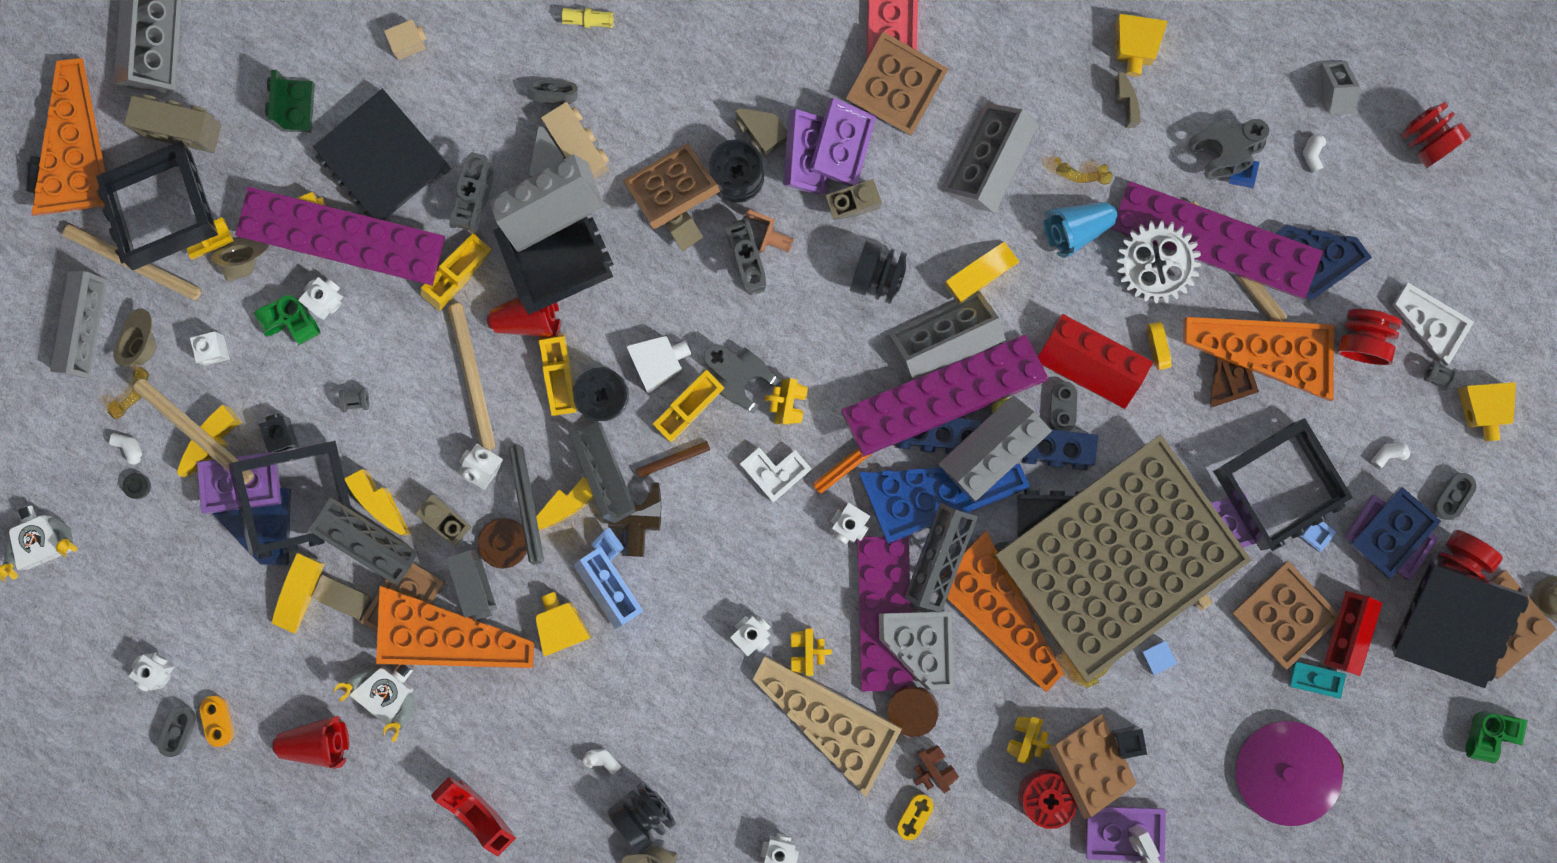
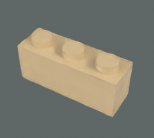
M565 102L541 117L565 158L575 154L588 162L594 180L609 171L606 165L609 162L608 157L602 148L597 150L593 142L596 141V138L589 127L586 129L582 127L579 121L583 120L575 106L570 108L569 104Z

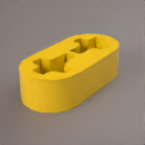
M1162 322L1148 323L1147 335L1156 369L1159 371L1171 368V356Z
M918 793L914 795L897 823V831L904 840L916 839L933 811V802L927 794ZM923 799H926L925 804L928 806V809H922L918 816L915 815L918 808L915 802H921ZM915 818L913 823L915 832H908L907 835L904 834L905 830L902 825L904 823L909 824L911 819Z

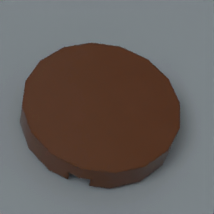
M507 518L494 519L487 523L479 533L478 551L483 560L492 567L501 569L514 567L522 562L527 555L522 525L515 520Z
M905 686L897 690L891 697L887 708L888 719L890 722L902 727L900 734L909 737H920L929 733L935 727L939 716V705L934 695L927 689Z

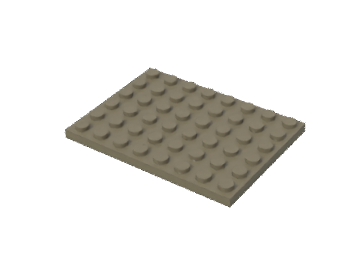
M1161 434L1157 435L994 554L1085 682H1089L1252 561Z

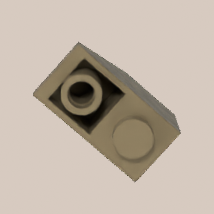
M743 108L736 110V125L742 133L747 131L752 138L749 142L759 152H762L765 157L787 142V130L776 114Z
M874 179L825 195L834 220L856 217L880 209L882 204Z
M687 211L663 224L682 252L703 238Z
M431 494L415 514L454 547L472 528L456 510L438 495Z

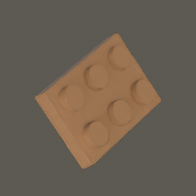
M413 562L397 586L387 579L382 586L433 604L446 581ZM379 592L361 620L362 624L376 632L378 631Z

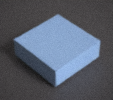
M1321 522L1315 526H1312V524L1304 528L1306 532L1299 537L1315 550L1321 552L1336 534V531L1325 522Z
M610 528L604 530L591 543L595 550L602 547L610 561L624 549Z
M1165 640L1141 651L1152 675H1156L1177 664Z

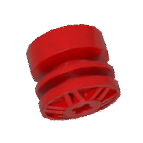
M1445 101L1428 108L1412 120L1405 131L1400 134L1403 139H1406L1413 133L1417 136L1408 144L1409 147L1416 146L1419 143L1424 145L1416 156L1426 168L1432 166L1472 136L1462 122L1449 127L1447 123L1454 117L1455 113L1453 111L1442 118L1440 113L1449 107Z
M1373 309L1348 310L1347 319L1350 321L1345 322L1344 328L1354 333V335H1343L1341 337L1338 354L1362 363L1392 365L1396 346L1385 340L1398 339L1399 332L1396 330L1401 329L1402 320Z
M1454 530L1445 543V547L1453 555L1439 552L1437 558L1442 560L1444 566L1487 581L1488 579L1480 571L1494 574L1503 560L1502 555L1493 547L1479 538L1460 530Z
M1037 769L1027 774L1020 783L1018 803L1023 813L1037 826L1046 829L1060 828L1068 824L1075 816L1078 806L1063 776L1058 772L1050 769ZM1049 794H1051L1055 802H1050L1048 806L1043 800L1044 798H1049Z

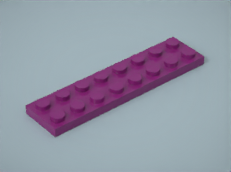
M1129 181L1118 209L1115 225L1111 227V230L1132 237L1130 234L1132 230L1138 234L1140 233L1139 226L1141 224L1146 229H1149L1150 221H1153L1155 227H1159L1160 221L1163 220L1164 227L1168 228L1169 224L1174 222V230L1183 226V236L1188 233L1192 234L1189 243L1197 241L1198 245L1193 251H1200L1201 256L1194 258V260L1302 300L1306 298L1323 254L1322 250ZM1153 240V245L1158 247L1157 240ZM1167 241L1162 245V248L1173 252L1177 246L1174 242Z
M247 187L235 234L237 237L431 286L434 283L445 236L252 187Z
M1025 334L843 408L841 414L862 457H865L1044 383L1048 380V376Z

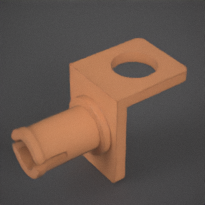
M749 209L744 212L743 216H748L750 219L766 224L758 246L759 254L764 251L767 245L789 253L794 238L773 231L774 228L772 227L775 219Z

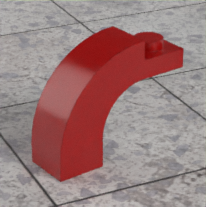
M449 776L431 794L436 803L455 814L467 825L484 849L497 857L516 839L513 832L498 813L463 781L457 782Z

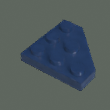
M1288 225L1275 233L1323 251L1305 298L1307 302L1318 297L1372 258L1357 237L1334 235L1329 232L1312 229H1299Z
M280 488L281 504L251 508L259 545L289 538L290 488ZM239 510L212 513L248 551ZM283 548L273 550V556L258 559L257 554L252 555L261 565H288L289 552L284 553Z

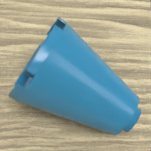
M1107 202L1053 208L1045 212L1044 215H1048V219L1043 220V225L1050 246H1056L1059 250L1056 254L1059 257L1066 258L1114 226L1117 219V211L1113 205Z

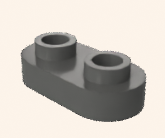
M534 79L527 85L528 97L537 103L549 102L562 105L567 102L571 104L578 98L577 85L569 81Z
M1060 382L1051 391L1050 425L1054 430L1070 431L1076 424L1078 393L1076 387L1070 382ZM1062 390L1069 392L1067 399L1061 397ZM1061 415L1067 416L1068 422L1066 424L1060 422L1059 418Z
M1458 473L1451 476L1434 502L1435 514L1443 520L1458 518L1476 491L1475 479L1467 473ZM1458 482L1463 484L1461 491L1457 489ZM1444 503L1449 504L1450 509L1448 512L1443 509Z
M180 706L169 712L157 743L158 750L163 756L174 757L180 755L185 750L196 722V715L191 708ZM182 714L185 715L187 718L185 724L181 723L180 716ZM171 739H175L177 741V746L175 748H173L170 745Z

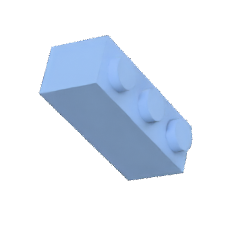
M602 547L597 548L573 565L615 629L643 612Z

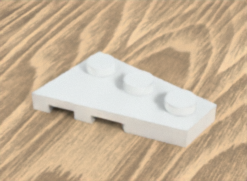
M1410 283L1404 284L1392 305L1445 366L1450 364L1474 321Z

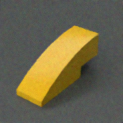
M472 233L439 266L433 286L424 284L421 287L420 296L440 312L473 276L492 252V249Z
M1003 242L952 276L944 285L957 303L961 304L1018 264L1019 260L1006 242Z
M564 332L559 333L558 336H540L539 345L551 415L577 412V407L574 403V384L566 334Z
M706 369L653 425L673 443L723 391L724 387Z
M221 405L200 427L221 446L227 448L228 445L222 438L242 422L231 407ZM191 439L182 456L177 473L180 477L188 478L198 470L197 462L210 461L212 457Z
M362 469L344 478L352 494L375 519L399 535L407 536L411 534L389 489L382 487L377 490L368 470Z
M583 476L568 495L562 490L556 492L536 516L539 531L565 521L594 499L586 477Z
M303 553L296 554L281 590L272 624L296 634L310 604L311 597L316 588L315 585L325 563Z

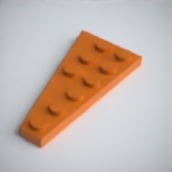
M83 58L56 61L32 216L105 207L104 201L100 199L97 193L99 185L96 176L104 173L105 167Z
M1197 317L1183 318V344L1327 401L1334 400L1333 324Z
M985 530L964 552L947 600L1045 692H1048L1064 673L1044 639L1039 626L1031 615L1019 589L994 556L998 551L992 543L987 530ZM947 571L942 575L940 580L946 576Z
M382 585L379 586L376 664L533 668V640L478 620L473 621L469 617L464 618V615Z

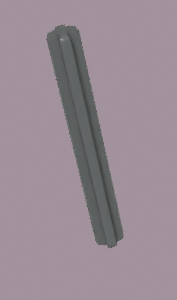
M514 445L509 447V456L528 561L532 565H537L544 561L525 453L522 446Z

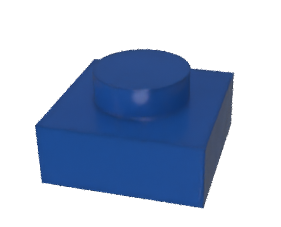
M1254 161L1246 170L1230 176L1228 184L1254 188L1259 162Z

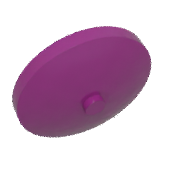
M1277 721L1260 727L1245 740L1237 756L1235 776L1241 796L1256 814L1278 825L1300 826L1321 818L1332 808L1341 791L1343 770L1336 749L1321 732L1304 723Z

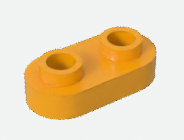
M218 695L205 698L200 705L205 738L211 746H225L231 742L234 736L228 703L223 697ZM211 704H213L216 707V712L214 714H212L209 711V706ZM216 730L221 731L220 739H217L214 735Z

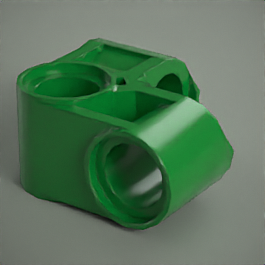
M283 296L273 303L257 309L253 313L265 337L272 336L288 327L293 338L298 343L297 346L318 336L321 332L307 307L298 301L299 298L294 296ZM291 302H295L296 310L294 313L289 314L287 307Z
M1481 711L1473 716L1469 739L1466 743V756L1471 759L1495 764L1501 754L1502 741L1523 746L1528 720ZM1490 718L1491 727L1487 730L1485 723Z

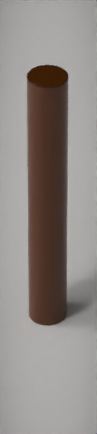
M705 441L636 468L639 478L711 449L708 442Z

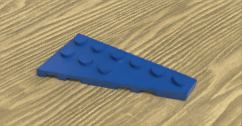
M1020 463L1012 467L975 502H972L941 468L908 469V471L889 470L872 473L859 472L858 474L887 544L930 528L940 502L968 513L1030 488Z

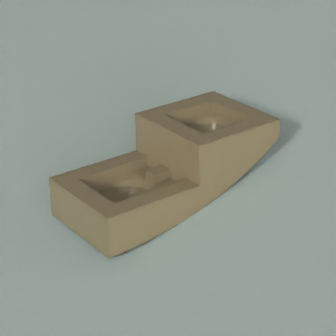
M1119 72L1115 78V104L1125 103L1126 128H1136L1141 122L1137 96L1126 74Z
M321 575L311 598L361 620L372 596L329 576Z

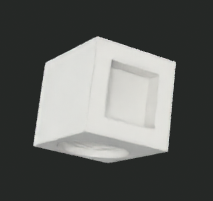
M211 332L190 338L196 363L207 366L230 360L224 335Z

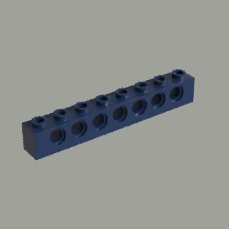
M957 418L925 431L921 439L911 437L896 443L895 448L910 449V445L920 446V451L935 452L936 448L946 449L945 454H949L962 442L961 435L963 432L972 433L984 421ZM937 429L947 430L949 433L947 442L937 440L935 435ZM1051 429L1052 432L1042 440L1046 441L1050 446L1048 454H1041L1036 445L1021 461V463L1037 465V460L1046 461L1047 466L1062 468V463L1071 464L1074 470L1087 471L1088 467L1095 466L1098 435ZM1065 444H1071L1074 447L1075 454L1073 457L1070 458L1064 455L1063 447Z

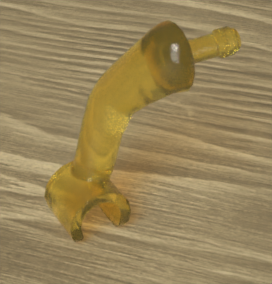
M1059 157L1055 158V163L1058 165L1056 173L1073 182L1088 183L1098 181L1100 184L1106 185L1112 180V172H1108L1109 168L1106 164L1100 165L1097 172L1080 173L1068 163H1062Z
M142 367L133 372V385L139 379L148 381L149 374ZM132 387V392L122 402L118 403L117 400H114L108 404V413L114 419H119L142 396Z

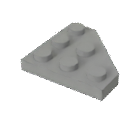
M942 611V613L879 614V640L927 690L954 689L952 611Z

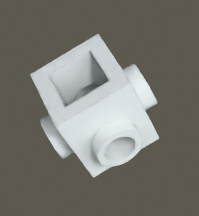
M318 277L316 280H311L305 286V293L298 301L317 317L324 320L329 313L333 314L340 307V300L343 296L337 292L340 287L328 278L324 281Z
M476 444L471 451L466 450L459 461L462 466L458 475L485 490L498 473L503 459L490 450Z
M848 503L843 512L838 509L830 521L834 524L832 528L836 532L834 537L845 544L848 541L854 543L856 539L861 541L869 529L865 524L870 516ZM852 521L854 528L851 530L847 529L845 522Z
M745 616L735 625L737 631L730 637L749 656L755 649L761 652L770 643L767 638L771 634L767 630L771 627L761 616L758 619L754 616L748 619ZM755 630L757 637L754 639L749 638L748 631Z
M159 653L144 654L138 656L131 666L133 671L129 677L135 681L134 685L143 691L161 689L169 681L170 673L174 666L168 663L167 658Z
M777 833L776 837L770 836L769 842L764 841L760 857L765 858L764 863H796L799 850L795 849V842L791 841L792 837ZM778 851H782L784 854L782 856H778L775 853Z

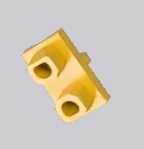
M223 217L214 220L218 232L217 236L186 248L191 260L234 242Z
M782 379L781 387L774 386L772 395L764 396V401L771 402L769 411L776 413L774 424L790 425V423L802 422L803 410L793 408L794 399L805 400L808 388L797 383V379Z
M805 628V631L791 633V647H805V657H791V671L805 673L806 676H813V655H817V665H825V655L832 654V649H825L824 639H817V649H813V628Z
M1018 716L1014 729L1026 733L1023 743L1011 739L1007 753L1018 758V762L1030 764L1035 746L1037 747L1034 756L1040 758L1044 748L1050 750L1051 744L1046 743L1049 735L1048 732L1041 731L1040 738L1037 740L1044 720L1032 716L1031 718Z

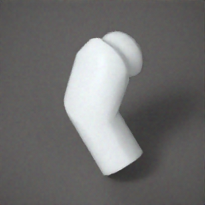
M1322 135L1311 136L1303 150V156L1311 173L1324 168L1318 157L1322 147L1326 145V139Z
M113 433L109 444L122 448L126 461L129 464H138L142 456V450L138 441L132 437Z
M1401 442L1388 443L1382 446L1371 460V463L1377 468L1382 469L1390 458H1398L1402 461L1408 459L1410 450L1406 444Z
M605 749L590 750L585 753L582 760L583 764L588 768L604 766L611 775L615 774L622 767Z

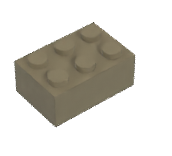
M142 94L141 98L131 96L124 123L126 127L141 137L170 144L182 141L188 148L215 153L221 124L214 119L215 116L206 113L207 110L205 108L191 105V109L184 108L181 103L173 100H166V103L158 102L156 97Z

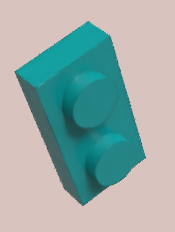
M1295 662L1292 665L1288 686L1341 699L1346 674Z

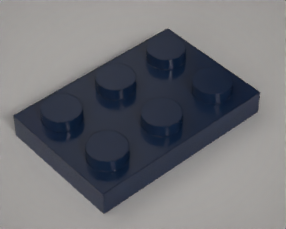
M1398 487L1349 545L1387 579H1391L1440 524L1441 520L1405 488Z

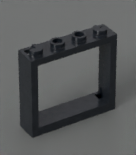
M182 141L96 176L99 185L97 193L105 205L102 210L111 225L109 234L118 248L115 250V253L119 256L121 264L125 263L132 271L218 235L192 152ZM179 165L197 223L134 249L117 191Z
M1305 418L1293 422L1213 471L1260 551L1266 549L1274 551L1284 546L1285 539L1290 536L1294 539L1304 534L1306 526L1320 524L1326 520L1325 515L1332 511L1334 514L1341 511L1346 506L1344 503L1353 498ZM1295 436L1332 498L1269 536L1232 474Z
M336 441L228 464L249 555L257 554V558L261 559L273 556V550L283 548V552L286 553L299 550L298 544L308 542L309 547L324 544L325 541L310 533L259 545L242 472L328 453L339 503L352 510Z

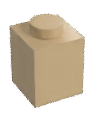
M413 19L384 30L391 49L398 60L426 49L423 42L427 40L426 34L422 26L417 27Z

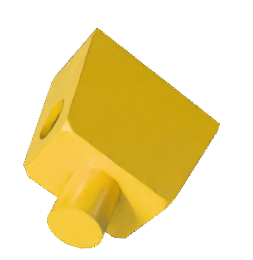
M1119 14L1115 21L1116 60L1128 62L1126 75L1139 77L1141 76L1143 65H1152L1156 59L1167 21Z
M1516 382L1471 385L1458 388L1467 426L1469 428L1483 427L1484 442L1499 441V426L1513 424Z
M555 592L541 597L546 612L535 617L544 657L592 638L590 631L572 602L560 605Z

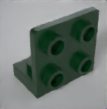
M272 69L271 77L267 79V90L270 92L269 102L265 104L266 117L281 131L312 133L315 83L313 81L287 80L278 70Z

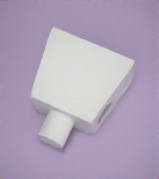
M667 336L627 346L648 393L679 374L682 368L678 360L691 355L686 341L671 346Z

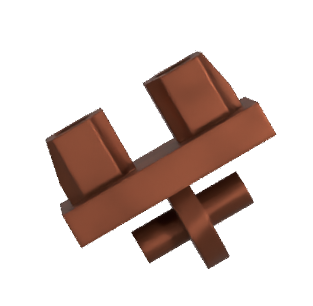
M938 744L927 750L921 748L917 751V754L928 770L924 771L920 764L913 769L918 775L913 780L914 784L917 786L923 783L927 790L934 787L929 779L933 777L943 793H947L951 790L949 786L959 778L952 765H949L940 772L937 770L934 764L946 757Z

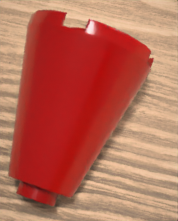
M519 297L492 308L490 314L487 315V324L490 329H493L498 334L542 337L558 336L561 322L560 319L556 320L555 312L559 311V305L556 302L528 315Z
M331 716L278 733L273 740L272 749L279 759L331 769L341 768L347 757L343 758L344 750H349L347 726L345 722L338 720L341 717Z

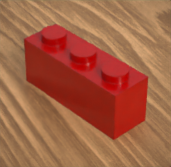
M1345 591L1324 665L1361 676L1383 604L1382 602L1369 596Z

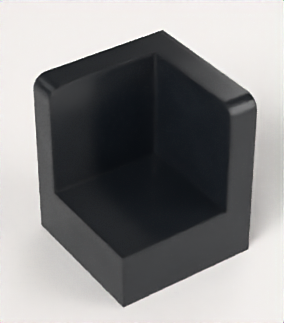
M1132 726L1112 730V734L1117 740L1121 759L1148 755L1142 728Z

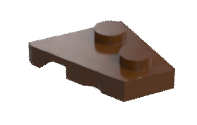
M1216 357L1209 403L1210 408L1259 392L1251 370Z

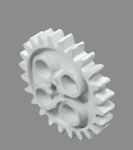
M1163 220L1160 221L1159 227H1155L1153 221H1150L1149 229H1146L1141 224L1139 226V234L1134 230L1131 231L1132 240L1124 238L1123 242L1128 247L1119 248V252L1125 255L1117 258V262L1124 264L1118 268V272L1126 273L1121 278V282L1129 281L1127 290L1136 288L1135 297L1144 293V301L1146 302L1150 296H1154V302L1158 303L1159 297L1163 296L1164 301L1167 303L1171 294L1177 300L1179 290L1185 294L1187 293L1186 284L1194 286L1195 282L1191 276L1199 277V272L1194 267H1200L1201 261L1194 260V258L1201 256V252L1193 251L1198 243L1197 241L1189 243L1192 234L1188 233L1183 236V226L1174 230V222H1171L1168 228L1164 227ZM1153 240H1157L1160 259L1164 261L1162 269L1165 283H1161L1158 264L1154 263L1156 254ZM1167 241H1171L1176 244L1177 248L1173 252H1165L1162 245ZM1140 247H1148L1151 254L1146 258H1142L1136 251ZM1177 266L1182 272L1179 276L1172 277L1167 273L1168 268ZM1146 271H1151L1156 275V279L1152 282H1146L1142 279V274Z

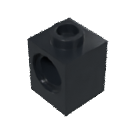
M280 413L267 416L265 418L266 421L259 424L268 453L284 452L299 446L289 417L281 416ZM281 426L283 434L276 440L273 436V431L276 427Z

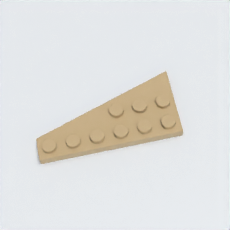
M765 656L753 680L786 712V715L803 730L806 736L856 785L860 792L867 797L902 727Z

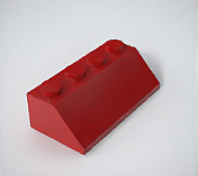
M1065 314L1058 317L1037 356L1045 368L1122 409L1128 406L1153 364V361Z

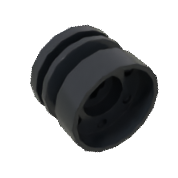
M741 139L727 140L718 145L712 152L709 161L710 175L720 189L718 194L723 199L733 203L747 202L755 198L761 191L764 183L762 157L758 149L750 142ZM742 172V176L734 178L733 173L738 174Z
M866 240L849 291L866 296L870 287L873 286L876 287L875 299L879 300L881 291L885 290L888 291L885 303L891 304L893 298L900 290L906 272L907 253L901 251L898 262L892 261L895 249L891 248L887 257L883 258L881 257L882 245Z
M604 367L592 368L584 372L576 381L573 390L574 403L578 411L586 418L594 421H610L620 416L626 409L629 400V389L624 378L617 372ZM606 388V394L609 398L607 400L602 399L599 402V396L596 394V391H602Z
M644 782L637 786L641 796L633 790L628 793L633 803L632 806L621 799L607 811L611 821L621 835L639 853L645 851L655 842L650 831L651 829L663 836L666 830L662 823L670 829L676 825L668 805L656 791L652 790Z

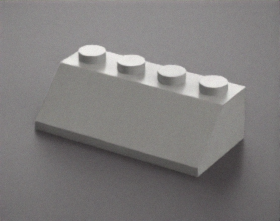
M120 0L114 75L115 85L138 90L175 91L182 0Z
M986 103L942 191L976 209L995 213L1039 123L1023 109Z
M575 154L489 200L496 223L518 252L604 207L589 163Z
M85 271L68 272L67 278L64 279L62 285L64 297L63 302L58 308L60 319L58 328L54 332L55 348L49 359L50 372L90 379L107 285L106 279Z
M977 291L961 304H958L956 301L889 332V336L902 364L912 380L969 358L1006 340L999 317L980 291Z
M1013 395L938 465L972 502H975L1052 430L1032 409Z

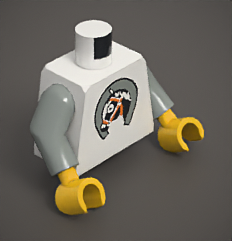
M33 506L19 509L17 513L22 524L9 530L10 536L7 540L3 565L0 566V579L5 582L7 575L12 580L18 577L15 571L16 567L17 570H29L60 556L66 558L67 553L71 551L76 552L78 548L73 544L71 528L52 516L43 515L37 517Z
M399 664L394 671L388 666L381 668L373 666L357 672L345 683L337 684L332 693H335L336 690H343L345 695L339 699L342 702L352 692L350 695L386 725L382 736L384 737L388 731H392L395 734L391 742H395L398 738L399 730L404 727L412 716L414 704L412 691L414 688L406 682V679L414 669L410 665Z

